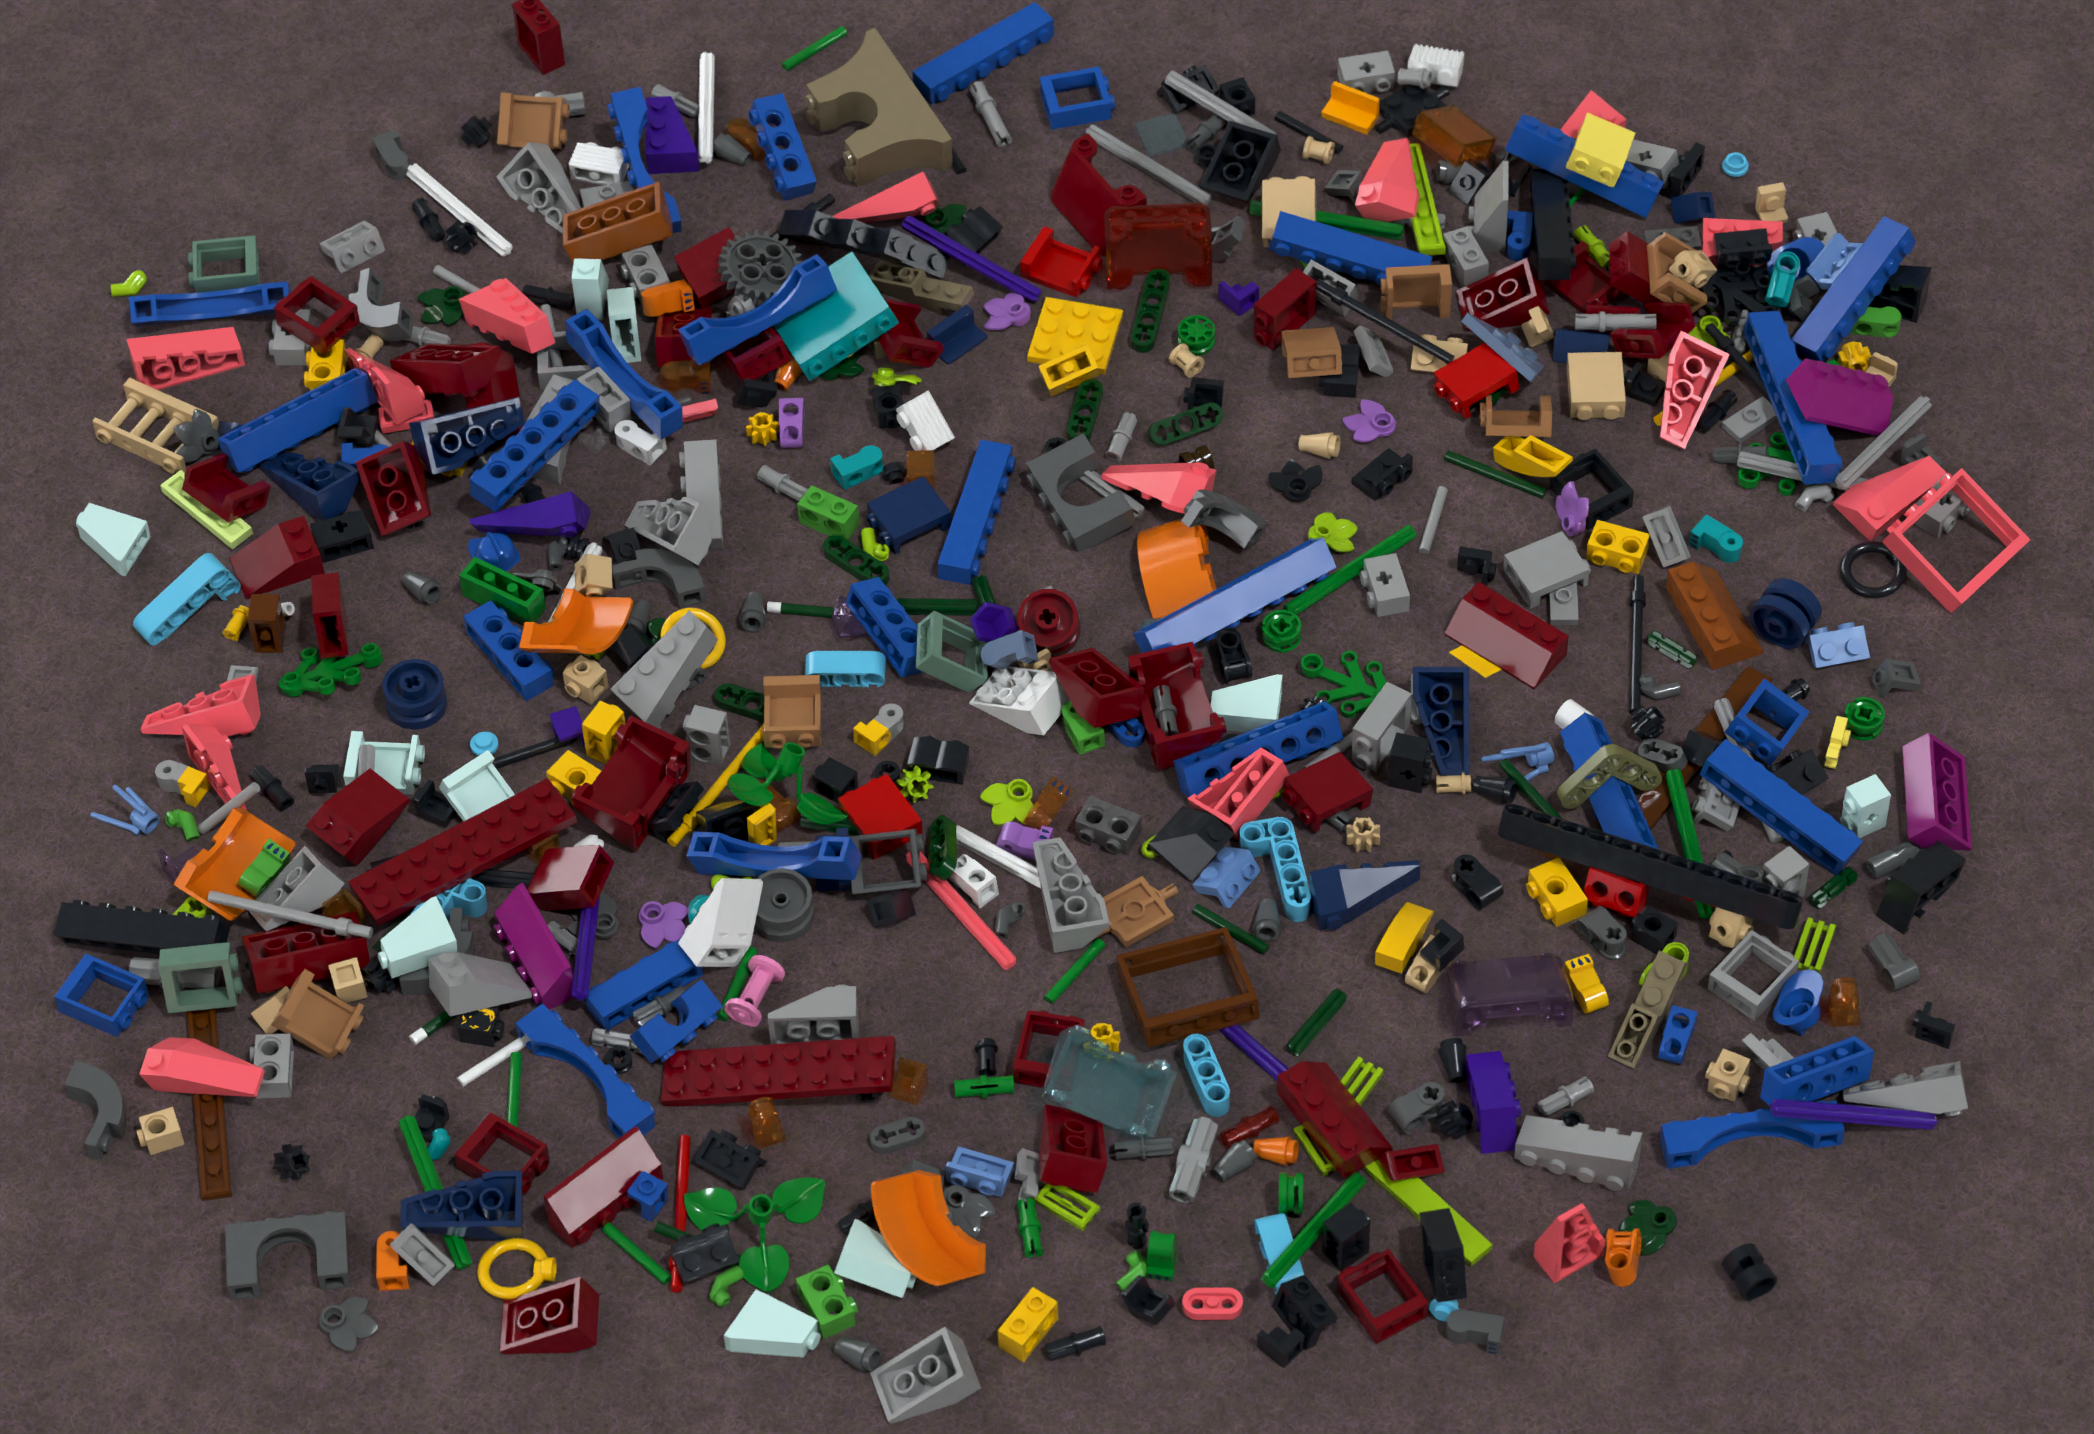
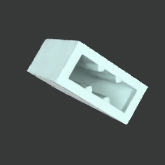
M574 259L572 272L576 313L578 314L588 309L598 320H604L609 278L601 259Z
M633 287L607 290L612 342L627 363L641 361Z
M92 503L87 505L76 520L80 538L122 576L127 575L151 537L147 521Z
M1276 674L1212 691L1210 705L1213 713L1216 712L1218 717L1223 716L1227 731L1248 732L1278 720L1282 696V675Z
M436 896L426 901L381 939L382 952L378 953L379 962L383 969H388L391 978L428 967V958L439 956L445 952H457V940Z
M854 1220L835 1274L903 1298L906 1287L913 1288L916 1276L910 1273L896 1259L881 1234L860 1220Z
M757 1289L724 1334L725 1347L730 1352L804 1357L809 1349L814 1350L817 1347L821 1338L817 1319Z

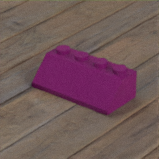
M1805 358L1786 379L1805 419L1808 421L1879 436L1889 427L1894 396L1888 386V381L1882 375H1875L1861 370L1849 369L1840 365L1836 366Z
M1930 733L1902 746L1908 839L1921 848H1929L1935 842L1940 841L1952 850H1972L1965 757Z
M521 883L516 886L496 910V925L493 926L498 940L506 942L505 951L511 962L516 961L519 965L517 967L519 976L524 983L528 982L531 986L530 991L532 992L534 1004L543 1003L550 1010L575 999L571 995L573 986L572 969L525 885Z

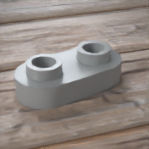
M743 294L734 296L728 304L727 317L741 315L755 309L752 299L749 298L745 302L743 301Z

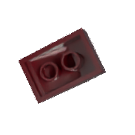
M1528 258L1456 291L1463 318L1469 313L1495 328L1522 325L1532 319L1528 310L1537 306L1546 315L1550 314L1542 281L1538 280V272ZM1465 325V328L1468 332L1472 331Z
M712 307L694 308L695 310L688 312L683 310L671 313L666 312L658 316L655 335L657 367L672 370L679 368V366H690L691 368L699 369L704 368L706 365H711V361L698 365L689 356L678 329L700 317L712 318Z
M401 441L356 461L382 537L431 516L424 469L415 445Z
M304 516L277 524L230 557L246 599L251 598V594L268 593L310 579L312 575L325 574L321 554Z
M1095 648L1049 659L1052 670L1076 712L1094 728L1139 717L1144 687Z
M369 768L324 802L305 826L357 866L411 800Z
M1045 1104L1039 1155L1040 1181L1051 1186L1060 1185L1074 1188L1079 1192L1098 1193L1107 1167L1102 1116Z
M577 1277L520 1295L513 1299L504 1300L500 1352L502 1354L572 1353L597 1345L600 1294L582 1277Z

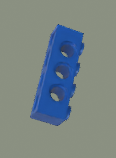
M783 93L754 99L751 110L748 112L749 121L752 126L755 125L758 132L757 141L766 153L765 161L768 169L773 171L776 191L781 192L784 201L813 193L817 180ZM768 124H774V125H776L777 127H772V126H770V125H768ZM785 168H791L794 171H788Z
M879 577L851 584L845 603L901 678L923 672L916 669L918 626L905 612L904 607L895 599L890 589L885 586Z
M490 600L463 616L467 634L525 701L554 686L552 675L555 672L548 660L543 661L539 653H530L519 648L522 631L517 625L513 626L509 622V618L503 608H497Z
M1853 1036L1766 1068L1760 1098L1769 1106L1774 1099L1811 1102L1867 1081L1870 1078L1874 1050L1859 1038Z

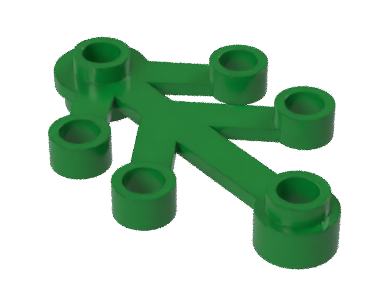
M1773 433L1770 438V445L1773 448L1768 447V457L1795 463L1791 451L1781 450L1785 446H1789L1784 433ZM1781 439L1782 442H1776L1774 440ZM1752 443L1749 446L1753 447L1763 445L1760 443ZM1741 467L1738 473V483L1743 488L1752 489L1758 486L1761 479L1772 474ZM1783 477L1778 486V491L1781 495L1790 496L1794 493V479ZM1783 486H1790L1791 488L1784 489Z
M367 643L362 646L360 653L334 662L338 656L323 658L318 666L309 672L310 667L319 661V656L316 648H306L301 652L302 662L294 672H289L280 679L279 687L286 696L295 697L301 695L305 690L329 695L336 690L334 681L356 685L362 680L359 668L351 666L362 663L367 668L379 666L384 660L381 648L375 643Z
M1345 651L1341 655V664L1348 669L1350 677L1324 667L1323 659L1317 654L1305 655L1301 659V672L1304 676L1309 678L1320 677L1342 686V688L1330 691L1321 690L1317 692L1316 697H1327L1328 700L1325 702L1330 705L1333 701L1358 695L1368 697L1356 702L1344 701L1341 704L1340 712L1345 718H1353L1357 712L1367 710L1386 684L1383 676V666L1378 661H1371L1366 665V675L1373 679L1376 688L1366 684L1358 665V655L1354 651ZM1351 657L1354 660L1348 662L1345 660V658ZM1377 668L1379 669V671L1372 672L1370 671V669ZM1347 707H1351V708H1353L1354 710L1348 712V711H1345L1344 709L1347 708Z

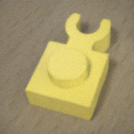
M1836 717L1824 767L1836 769L1842 746L1848 747L1851 731L1846 730L1848 718Z

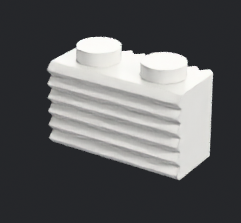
M1415 44L1408 60V69L1421 70L1426 68L1432 72L1433 84L1457 87L1463 71L1464 52L1461 51L1459 53L1457 50L1454 52L1453 50L1438 49V47L1433 48L1432 46L1429 48L1427 45L1424 47L1423 45Z
M577 142L574 154H572L569 161L570 177L573 180L601 185L623 182L629 164L623 163L621 148L619 147L607 148L591 142L587 144Z
M929 390L896 408L898 413L896 417L902 428L907 429L911 436V446L916 452L920 451L922 456L955 438Z

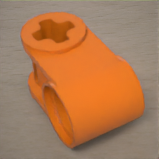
M1608 1229L1605 1263L1610 1279L1616 1286H1629L1637 1277L1638 1260L1641 1253L1640 1229H1633L1632 1232H1615L1614 1229Z

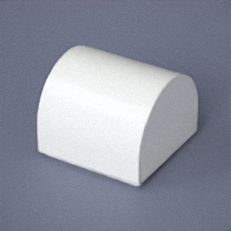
M1569 699L1559 708L1554 723L1564 729L1584 712L1592 716L1594 715L1572 699Z

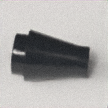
M1477 775L1474 780L1473 791L1502 804L1506 802L1512 803L1517 793V781L1512 780L1510 776L1483 777Z
M1449 1038L1441 1041L1438 1054L1448 1075L1449 1083L1466 1081L1467 1046L1463 1044V1040L1460 1038Z

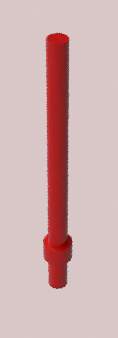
M689 1135L679 1136L674 1227L686 1232L687 1217L684 1195L688 1193L691 1143ZM670 1256L671 1291L678 1293L683 1290V1284L672 1256Z

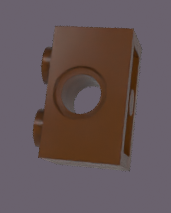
M251 594L247 621L255 653H282L286 623L279 594Z

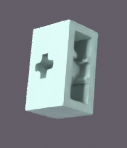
M1876 774L1846 787L1842 817L1840 818L1841 825L1853 831L1859 838L1886 827L1891 794Z

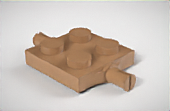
M1141 876L1104 896L1103 899L1110 926L1095 939L1110 931L1127 948L1173 923L1174 914L1166 906L1165 900L1178 894L1177 887L1172 883L1158 891L1150 886L1145 878Z

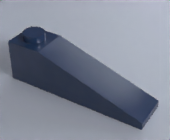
M519 397L409 422L413 443L430 475L459 468L475 455H479L485 451L484 449L525 424Z
M285 451L278 452V455L273 459L257 463L258 468L305 511L319 520L336 517L347 510L360 478L358 469L346 462L336 461L334 464L326 463L325 458L319 457L314 461L306 460L302 454Z
M1413 667V697L1427 738L1430 739L1429 743L1440 775H1462V772H1465V775H1470L1469 667Z
M1419 860L1387 862L1382 867L1372 868L1371 863H1363L1360 868L1348 869L1346 864L1335 865L1310 872L1311 910L1319 930L1339 929L1342 925L1351 922L1419 881L1421 866Z
M490 1171L482 1174V1177L467 1182L462 1180L448 1188L441 1190L433 1189L402 1199L400 1229L405 1230L413 1223L424 1233L485 1240L523 1238L522 1171Z

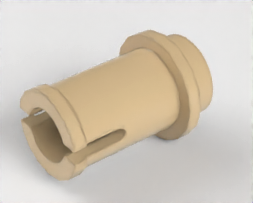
M371 334L361 348H357L355 351L373 359L375 354L384 345V342L378 335Z
M1462 772V775L1453 776L1436 775V782L1438 784L1437 794L1462 792L1465 795V792H1471L1470 775H1465V772Z

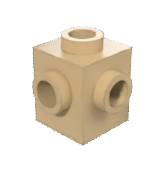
M1684 250L1675 257V262L1669 268L1674 276L1697 289L1704 286L1717 271L1716 267L1702 250Z
M582 655L574 662L569 663L563 672L565 690L574 698L578 697L590 705L609 687L606 670L596 661L588 660Z
M1716 907L1710 918L1711 929L1709 937L1717 940L1724 947L1734 948L1753 930V919Z
M1723 1049L1716 1063L1711 1062L1705 1075V1078L1709 1079L1707 1091L1713 1093L1718 1098L1735 1102L1739 1093H1745L1749 1085L1750 1077L1748 1074L1751 1059Z

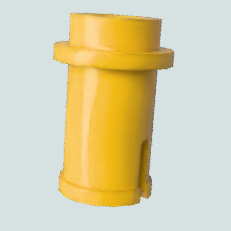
M240 605L238 608L233 609V616L222 631L226 638L234 641L239 640L240 635L248 624V607Z

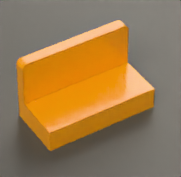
M1334 81L1331 85V99L1321 111V117L1367 135L1379 119L1380 100L1375 96Z

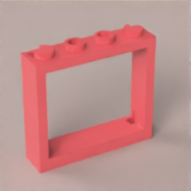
M1962 468L1953 476L1950 473L1946 474L1938 482L1941 487L1937 491L1932 487L1921 497L1924 503L1920 507L1916 503L1903 514L1906 519L1903 522L1897 519L1886 530L1889 535L1882 541L1946 610L1951 613L2030 541L2027 535ZM1951 489L2006 546L1999 555L1959 592L1902 535Z

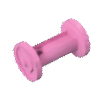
M762 955L751 957L748 967L752 975L740 998L728 1000L724 1008L726 1014L732 1020L751 1027L759 1025L762 1019V1015L757 1008L770 984L782 982L785 976V971L778 962Z

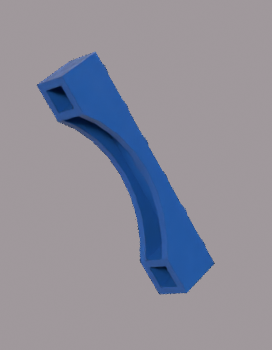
M641 87L611 93V104H607L608 114L611 120L615 119L617 126H614V133L617 142L622 141L623 148L620 151L623 163L629 164L630 171H627L630 186H635L638 189L653 184L655 182L647 173L639 152L642 131L648 121L647 106ZM663 191L672 218V233L681 232V218L675 198Z
M816 254L794 266L780 289L755 309L729 318L712 319L700 317L678 329L689 356L698 365L710 362L715 356L727 350L734 349L739 343L758 336L761 331L772 325L780 324L785 318L802 312L807 306L818 300L826 299L831 293L837 291V287L828 265Z
M286 281L212 292L129 297L131 323L136 327L275 313L274 307L277 303L291 293V285Z
M588 309L565 320L566 342L592 369L599 366L630 399L631 409L661 440L683 428L682 406L667 390L652 386L632 369L615 347L603 324Z
M694 832L687 853L688 859L698 874L760 876L769 870L785 868L794 870L805 878L855 880L862 856L850 837L823 836L819 840L805 845L778 847L750 843L718 832Z
M542 1003L515 1023L518 1038L526 1036L530 1041L525 1044L536 1056L549 1057L566 1062L578 1068L592 1079L606 1101L609 1129L618 1138L635 1126L641 1131L643 1136L655 1127V1111L651 1104L646 1100L642 1102L637 1097L634 1088L628 1082L623 1083L618 1078L615 1069L610 1064L605 1065L600 1060L598 1053L593 1047H586L581 1042L579 1034L573 1028L568 1029L555 1010L550 1011Z
M1817 1101L1821 1103L1837 1104V1101ZM1758 1109L1755 1112L1741 1114L1734 1112L1719 1117L1710 1118L1705 1116L1696 1120L1683 1122L1676 1120L1667 1124H1661L1660 1143L1666 1167L1670 1169L1697 1165L1707 1154L1719 1146L1738 1139L1758 1136L1779 1137L1816 1149L1842 1145L1845 1130L1843 1122L1777 1117L1771 1114V1109Z

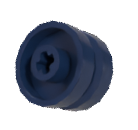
M1779 578L1774 579L1762 593V597L1750 610L1749 619L1759 636L1784 649L1790 650L1798 648L1809 635V631L1821 618L1822 608L1816 596L1804 585L1791 579Z
M411 659L392 666L385 674L382 687L387 713L393 723L405 729L417 730L427 728L437 723L443 717L447 708V698L442 673L437 666L426 660Z

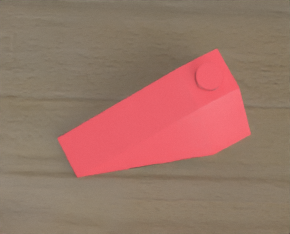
M921 172L832 217L837 219H855L862 223L906 218L908 216L913 217L920 214L925 216L936 210L935 207L940 205L931 182L925 173Z
M1680 331L1669 354L1660 439L1684 450L1730 354L1683 331Z
M351 348L345 350L350 369L352 370L357 367L368 374L378 403L396 425L425 412L423 405L425 395L419 385L415 386L408 377Z
M1930 456L1853 485L1835 500L1832 505L1869 541H1873L1911 506L1917 503L1944 474L1948 473Z
M1200 462L1112 465L1102 473L1101 479L1125 490L1132 491L1137 489L1141 491L1142 498L1147 500L1152 498L1162 501V507L1185 514L1183 511L1197 490L1213 491L1217 470L1211 469L1207 464Z
M254 674L219 684L221 690L207 696L204 691L195 695V698L185 705L177 702L146 715L141 727L142 733L183 735L181 726L186 723L214 726L221 735L226 734L227 736L239 733L245 735L252 732L256 728L261 716Z
M169 1037L148 1048L139 1075L153 1090L161 1092L257 1097L265 1071L256 1065L199 1040Z
M1581 1203L1558 1216L1535 1242L1534 1258L1551 1280L1556 1283L1602 1257L1605 1250V1239L1594 1224L1586 1207Z

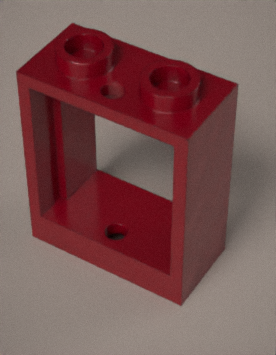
M519 0L513 3L512 8L518 46L543 75L564 66L565 58L560 23L540 0Z
M1295 268L1254 304V338L1259 345L1267 346L1274 351L1282 344L1281 331L1298 330L1316 315V281Z
M312 276L299 283L290 294L281 299L274 307L277 325L322 354H325L360 322L356 304ZM314 297L336 311L318 328L295 314Z
M772 327L761 331L756 337L739 343L734 349L719 354L724 363L741 382L744 378L755 380L791 361L782 338ZM763 340L765 341L764 343H762V344L756 346L755 348H753V349H751V350H749V351H747V352H745V353H743V354H741V355H739V356H737V357H734L735 355H737V354L741 353L742 351H744V350H746V349H748V348H750V347H752V346H754V345H756V344L762 342Z
M1027 1010L1013 1065V1083L1071 1093L1085 1038V1019H1080L1073 1015L1050 1014L1042 1010ZM1041 1033L1074 1039L1068 1066L1027 1060L1033 1034Z
M490 1112L454 1154L457 1169L473 1179L482 1177V1174L490 1172L491 1170L477 1162L493 1143L500 1138L531 1156L529 1161L520 1170L522 1171L523 1195H525L532 1185V1180L538 1173L542 1174L545 1172L550 1163L547 1144Z
M1389 1249L1370 1255L1363 1263L1355 1267H1347L1338 1275L1337 1291L1376 1344L1428 1316V1301ZM1386 1272L1404 1296L1406 1302L1374 1319L1354 1292V1289Z

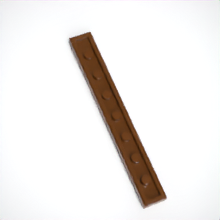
M1747 666L1722 698H1727L1730 701L1736 716L1762 680L1766 679L1771 683L1772 678ZM1713 708L1695 731H1703L1724 741L1727 737ZM1689 760L1686 767L1681 771L1685 789L1703 768ZM1663 771L1660 772L1662 776L1661 784L1653 790L1645 791L1637 800L1650 830L1655 827L1672 806L1666 781V772Z
M216 1008L186 1011L188 1037L220 1050ZM193 1094L202 1201L232 1197L224 1095Z

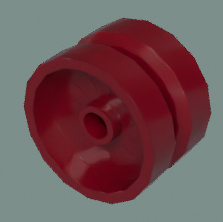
M1041 589L1031 593L1022 601L1018 610L1017 623L1019 631L1022 630L1034 635L1037 653L1047 648L1051 653V657H1056L1068 653L1076 645L1080 636V619L1074 601L1066 593L1056 589Z

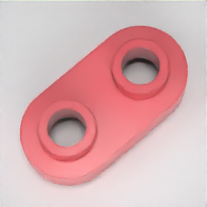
M1192 1288L1184 1294L1182 1308L1184 1314L1193 1320H1232L1237 1318L1243 1310V1297L1234 1288ZM1229 1303L1232 1304L1233 1307L1225 1309L1223 1305ZM1194 1304H1201L1203 1307L1195 1309L1192 1306Z

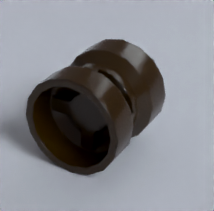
M1206 445L1196 448L1192 453L1186 451L1178 456L1179 463L1200 462L1214 469V461Z

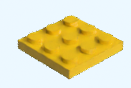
M1046 297L1027 354V362L1044 364L1088 344L1100 374L1105 375L1122 321L1123 310Z

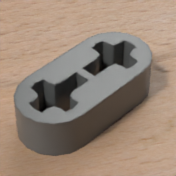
M1652 738L1642 742L1638 747L1639 756L1654 763L1660 771L1667 772L1670 769L1682 771L1687 765L1688 760L1680 746Z
M907 1117L874 1128L870 1134L871 1147L879 1154H889L918 1145L925 1138V1127L922 1120L916 1117ZM912 1127L916 1134L911 1135L910 1132H907V1128ZM885 1136L888 1139V1143L883 1144L879 1137Z

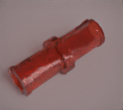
M1268 1106L1251 1117L1247 1115L1241 1118L1240 1123L1221 1131L1220 1138L1228 1149L1234 1142L1239 1143L1241 1140H1246L1249 1137L1254 1139L1259 1136V1132L1279 1123L1278 1113L1272 1106Z

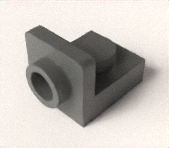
M1337 170L1326 185L1325 190L1330 196H1349L1355 206L1359 186L1365 176L1362 171Z
M1885 658L1872 674L1873 683L1880 697H1885L1891 688L1916 691L1921 685L1912 662Z

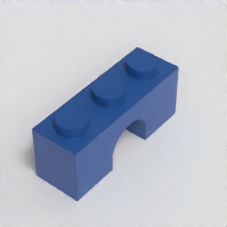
M702 979L690 986L671 1002L679 1013L680 1021L678 1026L666 1022L659 1013L629 1036L650 1064L659 1058L662 1062L667 1060L676 1052L673 1048L681 1041L685 1045L697 1035L694 1030L702 1024L706 1028L718 1018L715 1013L723 1006Z

